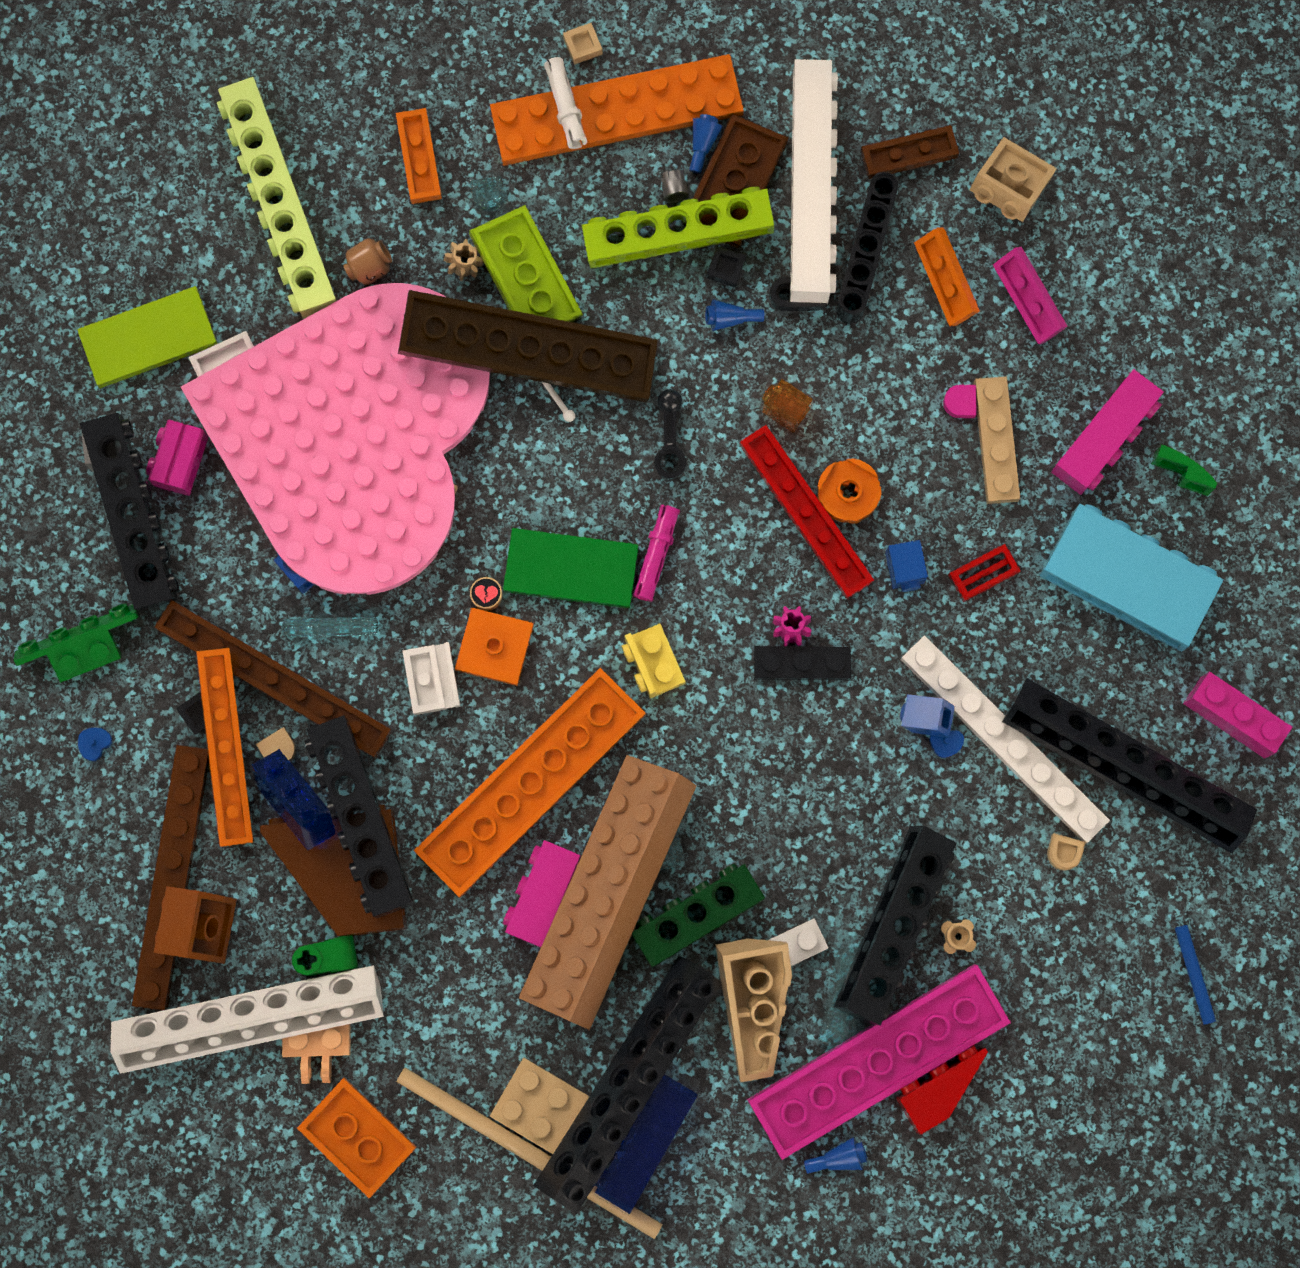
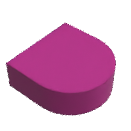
M976 385L952 386L944 396L943 406L945 411L955 418H975Z

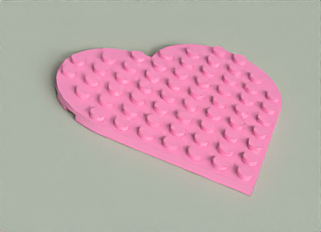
M387 283L357 290L181 386L187 400L278 555L300 577L319 586L321 589L344 595H347V593H366L371 595L394 589L410 581L427 568L436 558L452 527L455 514V488L444 454L457 446L471 432L481 411L484 410L489 392L490 372L398 354L408 291L413 290L445 297L436 291L422 286L406 283Z

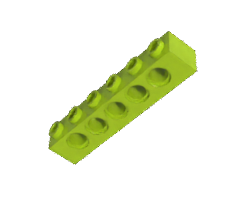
M749 187L742 190V194L729 196V193H718L711 196V200L699 202L698 199H688L680 202V206L670 208L667 205H657L651 207L649 212L637 214V211H626L620 213L618 218L606 220V217L592 218L588 220V224H582L590 268L774 233V221L768 190H760V187ZM737 208H742L748 212V215L742 220H736L731 216V213ZM706 214H712L717 218V221L711 226H705L700 222V219ZM675 220H681L686 223V227L680 232H674L669 228L670 224ZM645 226H651L655 229V233L649 238L641 237L639 231ZM614 232H621L625 235L623 241L618 244L610 243L608 238Z

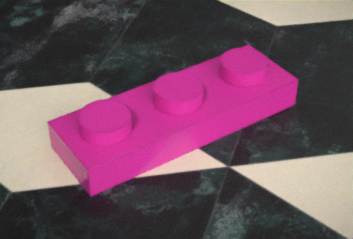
M1015 247L993 264L1038 344L1047 342L1068 327L1022 247Z

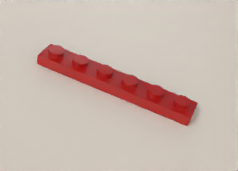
M767 425L741 440L739 443L740 447L844 597L849 599L874 582L873 577Z

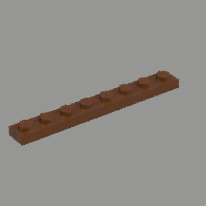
M172 600L154 627L194 652L230 648L233 675L318 725L344 715L349 720L358 748L375 759L392 732L390 728Z
M176 745L132 1006L157 1010H167L176 956L154 953L155 935L159 928L162 912L161 905L165 896L166 886L188 889L209 766L208 749Z

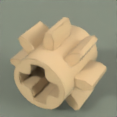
M467 239L458 245L452 242L450 247L452 253H445L444 257L446 263H451L448 268V274L455 273L460 276V281H463L464 277L470 274L474 278L477 277L478 271L475 266H483L482 258L476 257L479 253L477 248L468 244ZM461 257L467 258V263L461 262Z

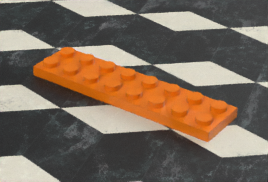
M730 54L571 87L576 107L582 113L581 123L587 138V144H582V147L578 149H570L567 145L563 126L558 123V109L552 91L490 104L503 166L693 126V118H699L700 114L714 116L719 121L731 118L732 114L743 116L744 113Z
M599 668L413 851L461 898L646 713Z

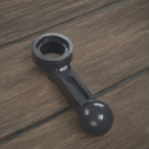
M673 389L661 392L657 400L659 409L664 413V447L656 454L654 466L656 472L665 479L678 478L686 468L685 455L676 446V413L681 409L683 401L680 393ZM667 455H673L679 460V468L674 472H667L661 466L662 459Z

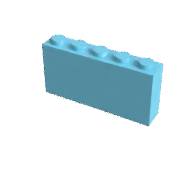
M1079 504L1073 511L1039 575L1045 580L1181 652L1190 646L1224 580L1216 576L1217 572L1205 565L1197 566L1191 563L1182 552L1177 550L1169 551L1159 546L1160 543L1155 538L1145 534L1142 536L1131 531V527L1127 523L1117 519L1112 521L1102 516L1100 509L1089 504L1085 506Z

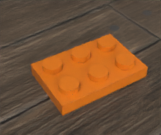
M343 1078L297 1127L368 1198L374 1195L417 1148L346 1078Z

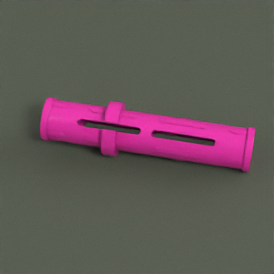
M660 505L656 524L648 536L650 543L638 583L633 593L635 598L653 602L669 545L671 546L674 541L672 537L673 530L680 510L677 508Z

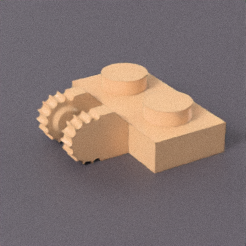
M350 1024L282 1039V1057H301L300 1074L302 1084H310L312 1078L311 1056H322L320 1071L322 1083H330L332 1077V1056L351 1055Z

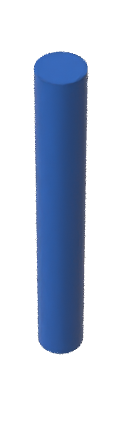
M1188 925L1176 927L1175 932L1203 1025L1216 1022Z

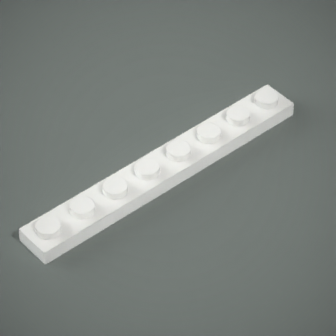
M925 635L900 659L938 698H943L955 706L954 714L1081 841L1085 842V844L1088 843L1110 821L1024 734L1002 722L1005 715Z

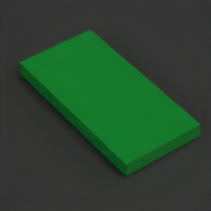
M512 528L503 592L630 609L639 544Z

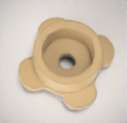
M965 919L961 923L954 924L947 921L942 924L941 931L945 935V944L943 945L945 952L953 954L957 950L971 952L975 949L976 942L973 940L972 932L974 925L970 920ZM958 933L961 934L960 940H957L955 937Z

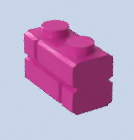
M167 420L165 428L161 427L157 433L156 445L159 448L156 457H151L146 467V475L149 476L148 480L153 486L190 496L209 438L205 430Z

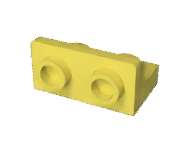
M661 624L633 635L631 633L625 635L626 644L621 647L627 662H634L639 673L635 674L634 677L641 693L647 691L649 698H653L686 683Z

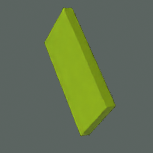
M526 205L469 231L475 247L509 310L568 322H574L582 318L583 314Z
M196 286L77 329L99 389L196 354L218 344Z

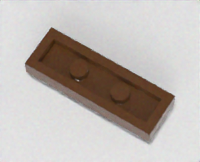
M949 125L862 146L861 155L868 179H872L873 176L880 172L893 174L956 159L959 156V150L952 126Z

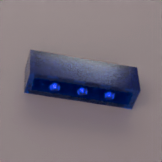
M664 1074L633 1123L627 1137L623 1139L613 1155L614 1159L609 1168H605L595 1184L597 1188L594 1195L629 1215L698 1094Z

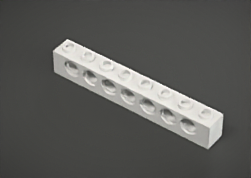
M372 965L111 1022L110 1052L121 1074L384 1017L381 986L375 967Z

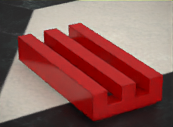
M1003 544L950 572L948 576L950 580H953L954 587L961 594V599L964 603L1019 574L1021 570L1006 544ZM1000 554H1003L1005 559L963 581L959 577ZM1008 564L1011 568L970 591H967L965 588Z

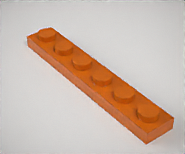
M230 648L196 651L219 847L253 843Z

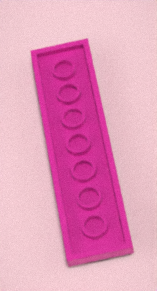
M974 964L891 1013L882 1021L881 1026H869L747 1100L778 1155L783 1160L1011 1022L978 965Z

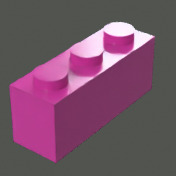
M1210 671L1199 678L1183 703L1264 759L1277 752L1292 729V726Z
M545 840L541 847L535 846L529 859V864L533 865L529 877L523 875L516 890V894L520 895L515 908L509 907L503 920V925L507 926L505 933L541 948L581 859V855Z

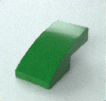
M1161 445L1155 451L1151 464L1181 474L1177 486L1208 496L1216 488L1217 482L1188 456L1165 445Z

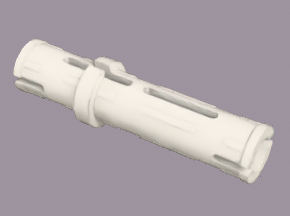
M554 57L549 59L551 66L546 61L544 68L547 72L557 105L558 123L563 126L568 147L570 149H578L582 147V144H587V138L581 123L582 113L576 107L563 59Z

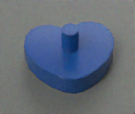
M88 728L79 734L78 748L85 759L95 762L101 758L103 750L110 747L113 739L110 733L102 728Z
M953 730L950 731L949 737L930 735L929 741L931 748L938 757L947 758L956 754L962 748L964 736L960 731Z

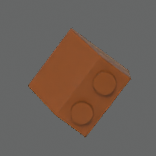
M166 886L165 896L161 905L162 912L159 928L155 935L154 953L225 964L237 899L197 890Z

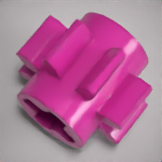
M784 606L782 617L774 616L773 624L779 626L774 630L773 636H780L784 640L785 647L788 643H796L798 646H801L802 635L805 637L811 636L812 630L806 627L811 622V615L804 617L800 606L796 610H789Z

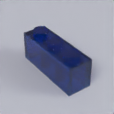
M280 749L251 765L259 791L307 851L336 834L330 810Z

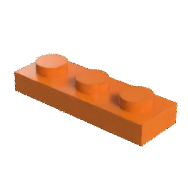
M426 108L396 113L411 204L442 199Z
M937 227L914 242L949 326H957L980 312L944 227Z

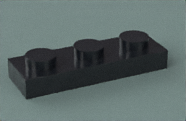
M754 646V680L850 681L851 647Z

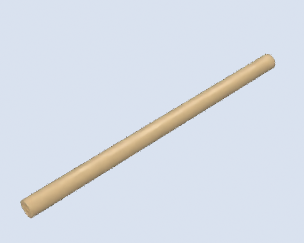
M406 1067L399 1075L397 1083L543 1171L551 1156ZM595 1184L587 1199L653 1239L656 1238L663 1225Z

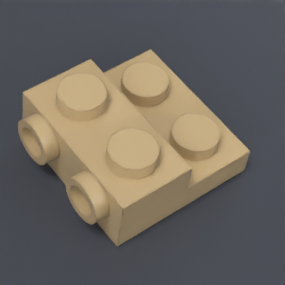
M1003 137L977 174L970 191L975 194L979 202L984 204L992 203L1000 208L1006 218L1011 220L1017 218L1023 222L1057 168Z

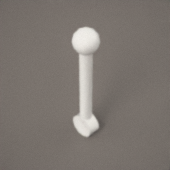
M542 382L562 410L564 420L567 422L573 421L575 413L572 410H568L551 384Z

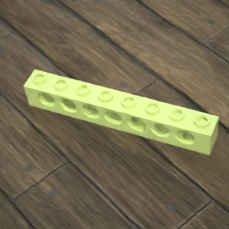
M250 77L219 88L218 91L222 100L218 101L217 105L223 120L229 118L232 128L226 130L232 146H239L242 155L237 156V160L243 175L247 173L250 175L252 183L247 184L251 198L253 202L258 200L260 202L262 210L258 211L257 214L263 230L269 228L272 238L268 239L267 242L273 257L279 256L283 266L277 269L283 285L290 284L293 294L288 295L294 314L300 312L302 318L305 319L337 300L254 77ZM252 114L249 120L239 121L242 115ZM254 141L262 142L258 148H249L250 144ZM263 169H273L269 175L259 176ZM274 196L283 197L277 204L269 203L270 199ZM283 224H293L292 228L289 231H279V228ZM294 251L303 252L301 258L297 260H291L289 256ZM310 278L314 280L313 284L308 288L299 287L304 279Z

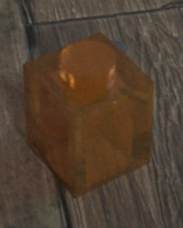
M781 379L777 386L771 384L761 399L764 401L762 412L792 433L795 432L810 411L813 403L812 398L784 379Z

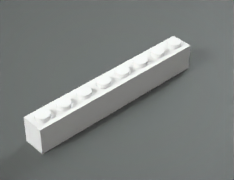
M795 59L790 302L828 304L830 293H835L836 274H830V264L836 263V245L831 244V234H836L837 217L836 215H831V205H836L837 187L831 186V177H836L837 158H831V148H836L837 129H831L832 120L837 119V101H832V91H837L838 74L837 72H832V60Z

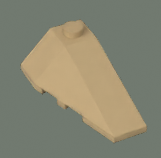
M742 939L715 944L740 1082L772 1077L779 1048L782 1017L785 1016L786 1011L785 1002L788 986L790 987L792 979L788 943L783 941Z

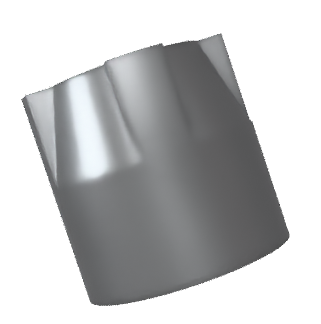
M679 169L663 173L662 190L664 200L668 203L681 202L689 196L683 170Z

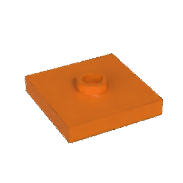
M471 608L455 671L518 686L534 623Z

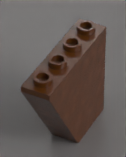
M379 805L399 859L395 813L391 809H386L385 805ZM352 812L349 818L351 826L358 827L362 825L366 819L365 812L355 814ZM320 813L301 815V821L288 822V817L268 819L269 825L260 826L262 836L337 936H357L407 929L405 908L378 919L373 917L372 912L366 914L360 899V895L365 893L361 881H354L349 868V863L354 862L350 850H343L338 837V832L343 831L339 819L333 820L332 817L321 818ZM372 840L364 842L360 849L362 857L370 858L374 856L377 851V844ZM380 871L373 875L371 882L374 889H382L387 885L388 875L386 872Z

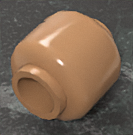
M367 238L347 250V263L344 264V269L352 281L357 279L363 285H370L389 273V264L392 263V257L383 242L380 240L376 242L373 239Z

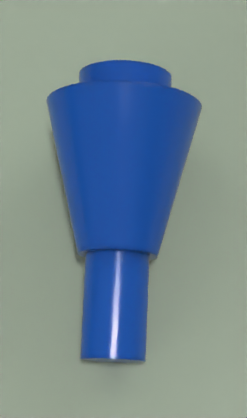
M700 114L699 118H693L694 153L689 169L690 172L701 174L705 156L709 153L722 129V125L717 123L718 119L714 116Z
M713 299L711 306H706L705 321L707 325H711L712 331L739 325L744 322H763L764 309H744L740 306Z
M855 1137L824 1153L823 1156L804 1160L807 1174L824 1169L863 1170L862 1163L868 1162L863 1142L857 1143Z

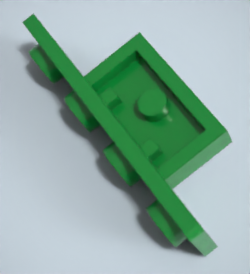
M123 603L110 609L109 614L99 618L96 615L89 616L81 620L79 626L69 630L66 627L59 628L48 635L49 638L38 642L35 639L26 641L19 645L18 650L15 651L14 662L16 666L47 655L61 683L121 659V652L110 629L137 619L139 610H134L133 604L128 606L127 603Z

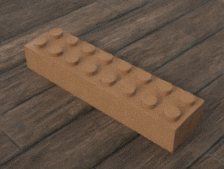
M626 755L519 999L590 1030L697 785L679 773Z

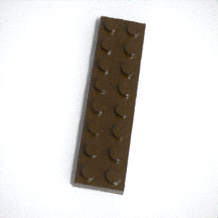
M409 290L398 354L647 403L650 397L658 339Z

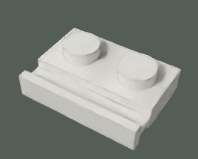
M449 642L403 650L414 715L461 707Z

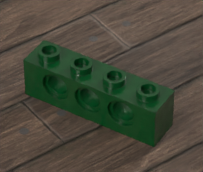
M735 863L731 864L718 873L721 878L711 885L707 880L703 881L690 890L693 896L683 902L678 897L662 907L665 912L662 915L653 919L650 914L636 923L635 928L637 930L632 932V936L651 968H654L765 899L745 864L737 867ZM726 887L733 892L734 900L731 904L721 905L716 901L715 892L719 888ZM698 904L705 909L706 917L703 921L695 923L689 920L687 909L691 905ZM669 921L677 926L678 934L674 939L665 940L659 935L658 929L662 923Z

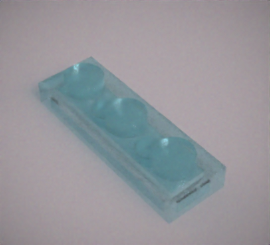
M837 946L817 1044L836 1047L855 1034L857 1018L835 1008L834 1005L857 953L856 949Z

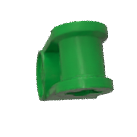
M353 935L327 939L324 942L301 946L292 956V965L298 973L306 976L358 969ZM308 951L311 956L317 958V962L311 964L312 969L308 970L307 966L300 964V960L306 957L305 953Z

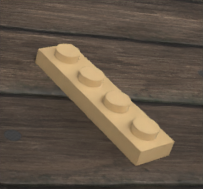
M1007 376L975 379L976 409L987 504L1018 502L1020 500Z

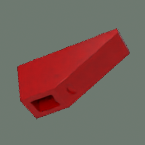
M973 1045L957 1055L959 1061L948 1067L945 1062L929 1072L931 1076L929 1079L922 1083H919L916 1079L900 1089L902 1095L896 1099L917 1134H923L951 1116L988 1053L986 1048L976 1049Z

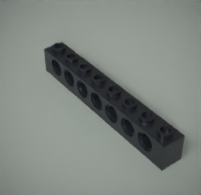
M1026 678L1014 696L1002 720L1006 725L1230 853H1233L1248 836L1257 809L1028 678Z
M678 956L534 1183V1187L573 1213H578L722 982L702 966Z

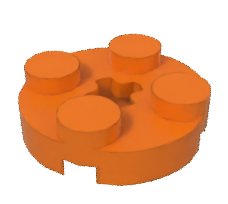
M853 458L837 463L834 462L820 476L817 486V498L832 519L843 523L857 524L869 517L876 509L881 498L880 482L875 470L861 460ZM850 483L854 484V491L858 495L856 497H844V492L840 487L842 485L848 487Z

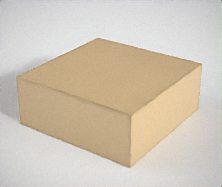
M592 23L563 33L564 42L574 65L603 54Z

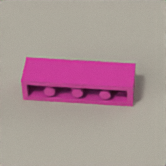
M1133 369L1059 460L1051 473L1080 495L1083 494L1087 487L1093 491L1104 478V475L1100 473L1104 466L1108 464L1113 467L1124 453L1119 449L1124 441L1127 440L1132 443L1143 428L1138 425L1145 416L1151 419L1162 404L1157 400L1164 391Z

